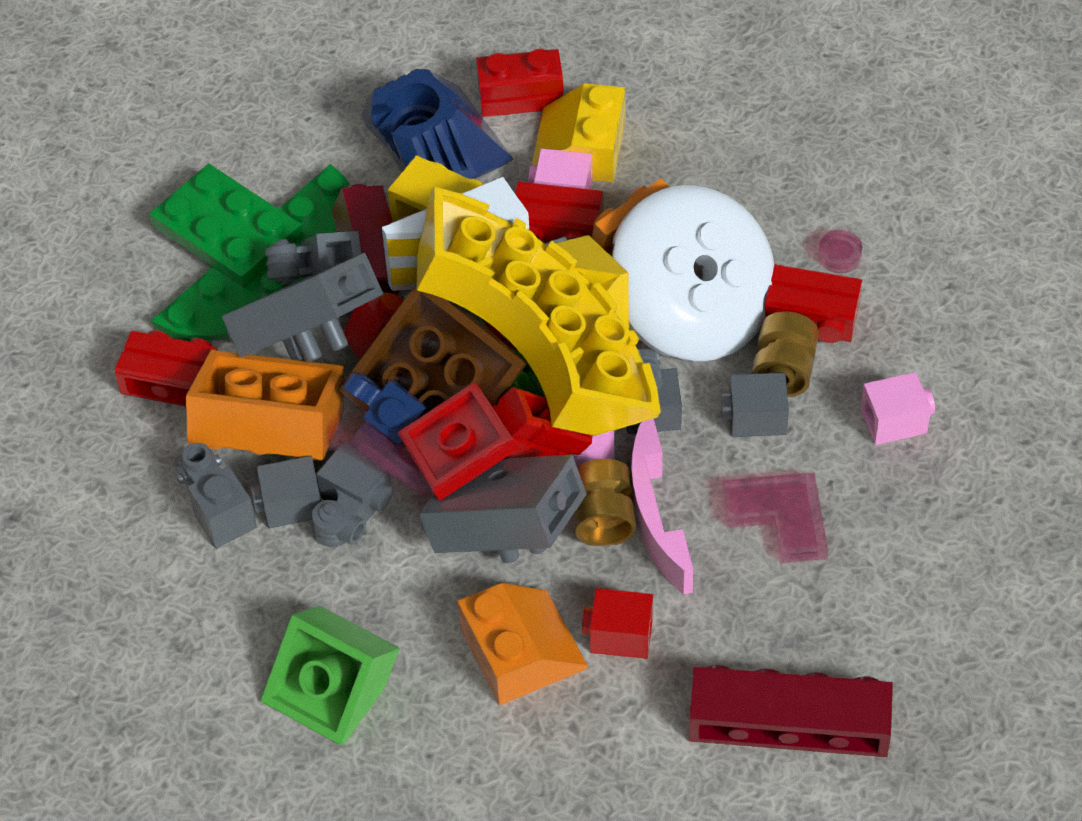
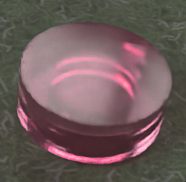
M834 230L828 232L819 242V262L825 269L834 273L850 272L856 269L861 262L862 242L855 234L849 231Z

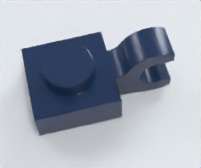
M353 372L343 386L349 393L371 406L363 418L398 445H404L397 432L425 415L430 409L392 380H389L384 389H382L363 373L358 375L356 372Z

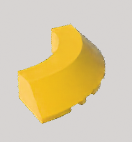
M434 186L430 195L417 252V290L441 297L468 309L496 328L517 348L533 369L542 386L550 410L552 427L597 436L657 418L661 410L657 386L650 363H643L636 347L639 341L637 334L634 330L628 331L627 326L615 313L619 306L599 282L592 285L583 274L574 269L578 262L553 241L547 246L533 232L526 229L527 224L518 218L511 223L489 212L490 205Z

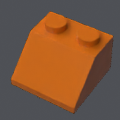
M500 583L457 601L460 630L499 706L588 669L586 661L547 590Z

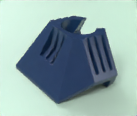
M414 69L407 76L404 74L395 81L392 80L386 83L382 88H376L366 99L362 113L364 123L389 149L402 172L416 155L428 161L440 163L448 170L469 179H476L513 160V157L461 88L429 69Z

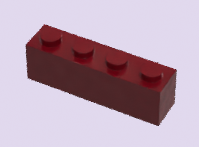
M724 665L694 666L689 717V742L888 757L892 728L893 682L879 681L869 676L848 679L829 677L824 673L818 672L797 675L784 674L767 668L746 671L733 670Z

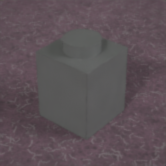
M785 373L730 375L729 393L721 394L722 421H731L732 437L787 435L789 407Z
M312 456L257 466L260 485L251 486L256 514L266 513L269 528L312 520V511L321 502Z

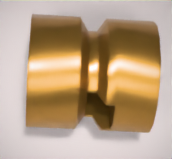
M776 312L767 316L762 322L758 341L759 351L755 355L752 374L785 373L787 397L803 394L810 384L813 359L816 354L819 338L817 325L808 317L793 312Z
M594 459L579 465L577 468L587 495L574 512L576 536L578 539L591 546L618 545L631 539L636 532L635 509L632 502L631 470L626 464L613 459Z

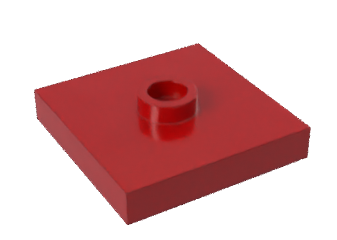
M476 381L397 432L439 501L519 449Z

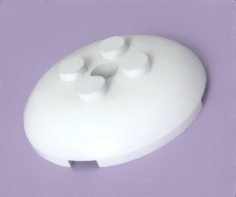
M679 185L662 189L641 200L627 213L615 233L612 242L615 244L612 257L629 273L630 330H634L638 338L656 352L667 357L673 356L693 362H707L726 357L751 341L759 332L762 322L765 320V303L769 286L772 285L771 277L775 265L770 244L755 218L731 197L714 189L697 185ZM694 262L704 266L702 269V280L695 275Z

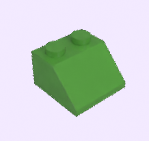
M322 606L293 614L261 702L335 743L343 745L385 689L400 648Z

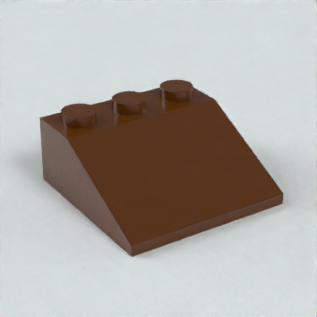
M416 284L338 390L367 412L371 406L356 398L343 387L353 372H356L358 375L363 373L382 389H384L389 380L397 382L430 408L429 411H431L476 381L491 406L499 402V399L505 394L527 363L467 309L441 297L418 291Z

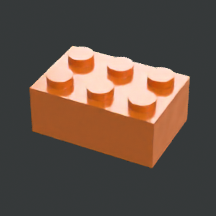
M211 350L186 395L188 443H202L211 449L231 448L247 450L258 455L271 453L294 456L295 458L312 456V459L323 460L344 413V394L338 390L344 382V366L315 362L308 363L299 360L249 354L240 358L238 353Z

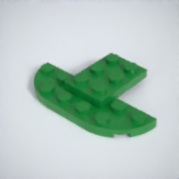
M208 163L150 212L149 218L153 227L211 265L212 268L151 320L153 330L161 331L170 338L188 342L191 339L198 338L205 341L229 339L230 343L231 340L227 333V327L222 319L223 315L288 286L282 285V282L267 280L268 267L266 263L268 260L265 257L264 249L271 247V244L277 243L278 240H288L289 244H296V247H299L302 240L315 234L337 232L332 209L341 188L351 186L345 176L329 164L278 209ZM299 277L298 279L293 280V283L302 280L305 277Z

